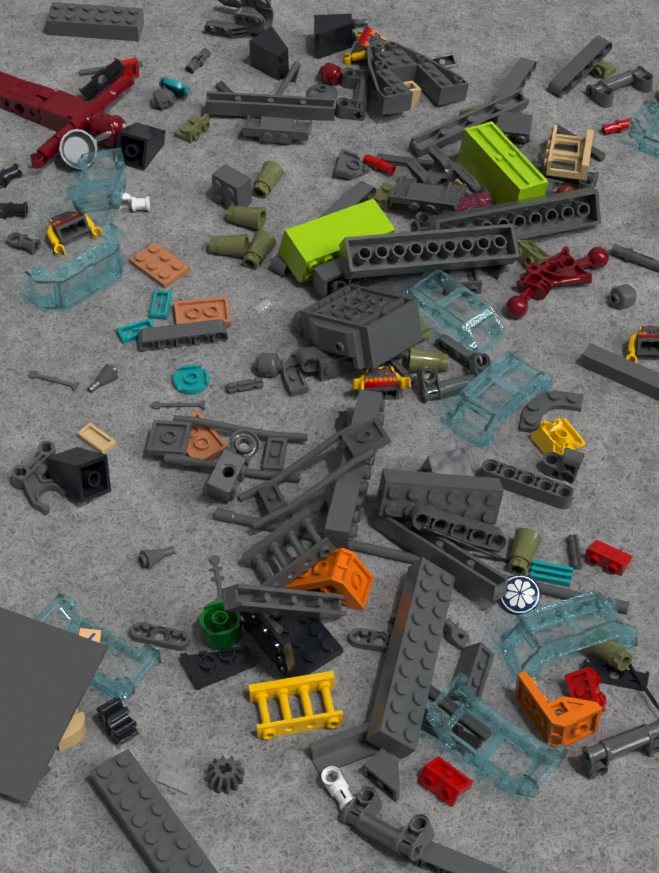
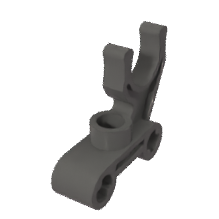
M42 441L38 445V456L27 466L17 465L12 469L13 487L19 490L24 489L33 508L44 515L50 513V506L40 501L39 498L43 493L56 491L63 497H67L69 494L53 479H48L47 457L56 454L55 444L51 441Z

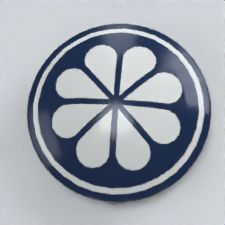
M519 574L508 578L507 594L500 598L502 606L507 611L516 615L532 613L538 606L541 591L534 579Z

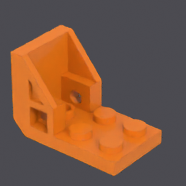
M339 548L284 588L294 590L319 588L323 593L344 595V599L340 600L341 604L352 609L363 610L374 577L353 551Z
M526 671L517 674L514 697L548 746L562 749L598 732L602 708L597 702L562 696L548 703L546 695L538 690L533 677H529ZM556 711H560V712H562L563 714H562V715H560V714H559V715H556L555 712H556Z

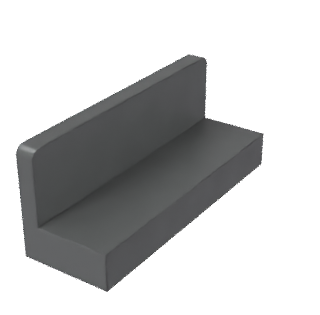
M482 642L462 648L447 694L451 700L461 697L470 706L479 705L494 657V653Z
M370 721L309 743V755L320 775L326 767L335 766L340 768L373 756L379 751L376 745L365 740Z

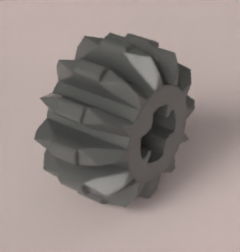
M222 755L221 760L214 758L213 764H209L207 780L210 782L212 789L217 788L219 794L223 789H226V792L229 794L231 787L238 790V784H243L245 771L241 767L240 760L234 761L232 755L225 759V756Z

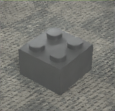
M499 111L497 127L509 140L515 139L518 143L530 141L533 124L532 115Z
M227 164L212 173L213 199L217 203H221L227 208L230 205L248 207L252 204L251 178Z

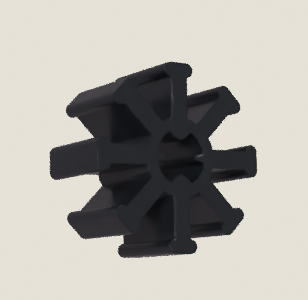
M119 697L109 700L96 709L100 714L98 716L100 722L106 726L105 731L108 735L111 734L116 745H121L139 734L135 728L137 726L136 721L129 716L130 710L127 706H123L122 700Z

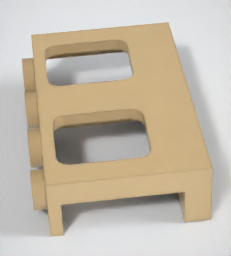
M554 125L553 131H550L544 161V168H547L546 175L587 180L594 130L587 129L586 137L557 134L558 125ZM556 143L575 145L578 147L577 153L554 150V146ZM553 161L575 164L574 171L551 168V163Z

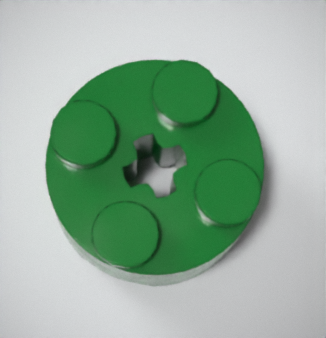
M223 600L207 604L202 613H200L201 638L209 648H230L240 641L242 636L241 615L236 611H225Z

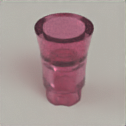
M484 188L477 193L465 196L462 201H459L458 207L454 212L467 210L470 206H478L480 208L491 206L492 200L488 190Z

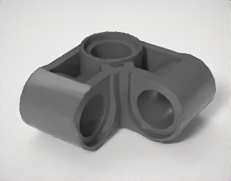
M567 447L564 449V456L555 452H547L542 462V473L561 481H568L569 484L574 483L580 470L584 453Z

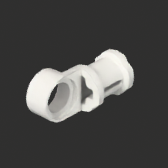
M121 193L117 196L116 205L119 209L128 208L132 209L133 212L136 210L150 211V197L135 198V196L131 197L127 193ZM127 200L128 203H121L120 201Z
M335 766L326 767L321 774V778L330 795L336 798L340 804L339 809L343 812L344 808L349 805L354 797L349 791V785L343 778L340 770ZM330 773L338 775L337 780L334 782H328L326 778Z

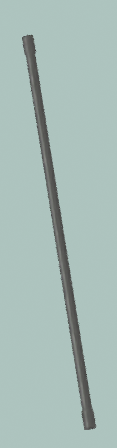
M221 508L216 509L214 516L216 520L254 527L252 522L260 519ZM271 521L259 527V529L273 532L283 524ZM307 531L298 536V538L313 541ZM317 532V533L319 534V536L321 537V539L323 540V539H324V533ZM355 540V551L411 564L422 558L417 554ZM537 582L542 594L603 607L624 614L628 612L629 602L605 598Z

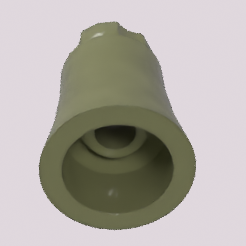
M265 161L252 188L253 195L264 199L283 177L284 170L278 163L274 161Z
M230 205L226 218L228 222L262 230L267 221V210L265 207Z
M257 230L243 258V264L246 268L256 270L268 253L276 246V239L272 234L264 230Z
M248 234L210 237L209 249L214 254L218 253L219 255L244 258L249 248Z
M410 347L408 372H417L421 366H431L437 372H446L448 368V354Z
M518 528L515 530L514 542L508 563V570L512 574L525 575L534 554L542 541L539 533L529 528Z
M602 627L593 629L587 635L583 645L585 652L601 659L609 666L615 667L618 670L623 671L628 668L632 662V655Z

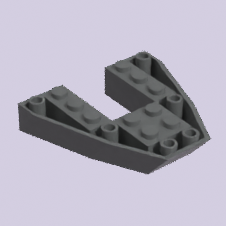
M393 41L367 46L372 85L382 115L411 109L413 92L403 83L407 81H415L437 105L466 100L469 84L463 77L425 55Z

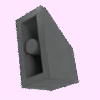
M382 748L364 764V776L397 802L400 794L399 762L394 754L388 753Z

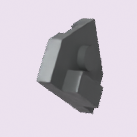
M341 149L334 175L353 179L368 174L370 169L362 163L357 153Z

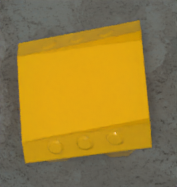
M556 418L553 423L542 421L538 429L531 432V442L534 441L544 455L547 452L564 455L565 447L575 450L585 446L586 443L566 418Z

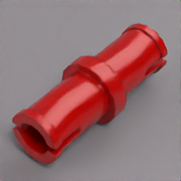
M634 117L621 121L615 120L614 123L602 125L601 129L606 136L611 133H621L625 129L634 128L636 122Z
M366 154L363 158V164L374 167L377 171L381 170L389 175H393L396 171V165L387 163L382 158H376L369 154Z

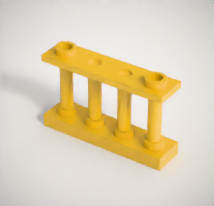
M328 671L250 684V702L258 703L262 724H257L258 739L270 740L279 735L326 727L334 729L339 725H343V710H334L330 693L331 689H335L334 672ZM319 691L322 693L326 713L313 715L309 693ZM299 695L301 697L304 717L292 719L288 702L289 696ZM279 699L283 720L270 721L267 700Z

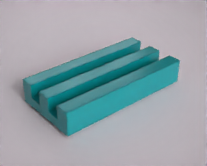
M154 290L149 313L150 319L163 318L167 320L172 291ZM158 295H161L158 312L155 313ZM165 295H167L164 313H162Z
M148 318L116 328V332L122 344L137 340L139 330L155 326L151 319Z
M533 560L530 577L535 581L570 587L573 567Z

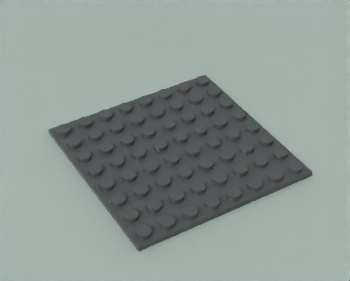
M0 607V793L28 804L109 647Z

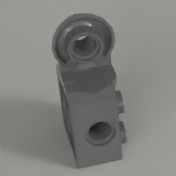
M244 429L238 430L231 435L228 441V448H224L207 483V495L225 503H228L230 498L234 500L238 492V482H243L247 467L260 449V441L255 433ZM245 443L249 448L241 449L239 445Z

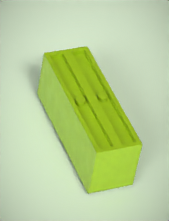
M493 122L464 129L457 161L478 181L481 188L496 204L545 196L549 181Z
M371 199L286 229L278 252L299 283L311 281L313 279L314 267L341 257L339 244L344 237L391 234L395 232V228L377 202Z

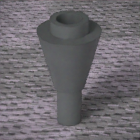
M105 364L95 381L87 389L93 393L100 386L117 379L118 370L113 365Z
M171 546L165 549L141 550L138 556L139 563L148 570L164 559V557L175 554V548Z

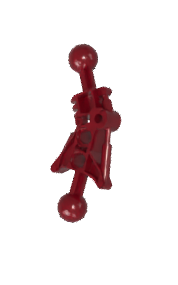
M563 247L561 252L544 261L542 265L538 263L528 264L525 275L521 280L517 281L516 288L523 292L519 296L511 297L506 303L505 307L508 315L518 319L523 317L528 311L527 302L531 298L543 300L553 287L592 283L593 274L583 270V268L588 266L595 269L603 268L609 260L608 252L602 247H594L589 250L587 257L575 261L569 254V248Z

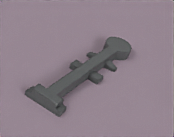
M37 371L29 372V378L31 379L39 378L41 381H50V385L58 383L72 387L71 391L75 392L80 383L59 380L55 376L53 378L38 374Z
M154 401L152 408L158 410L161 407H166V409L177 407V410H180V407H201V410H205V401H201V403H181V401H177V403H160L159 401Z
M212 555L210 563L214 567L210 568V571H215L216 577H212V581H217L219 598H215V601L223 600L221 580H225L224 575L220 576L219 573L223 569V567H218L220 557Z

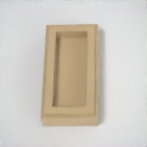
M92 423L87 424L76 433L78 438L99 453L106 454L117 445L116 440Z

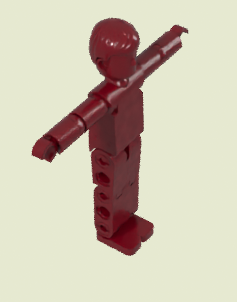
M0 71V108L8 111L14 109V113L57 130L49 140L36 150L38 153L30 155L32 167L38 169L43 167L45 163L58 153L63 135L70 130L80 129L85 131L89 129L93 137L110 131L112 133L110 137L99 141V143L109 147H116L118 131L123 129V123L126 124V122L118 115L112 116L103 113V111L125 93L129 87L135 84L134 75L131 73V78L125 79L120 75L95 99L86 103L84 99L58 90L56 92L49 87Z

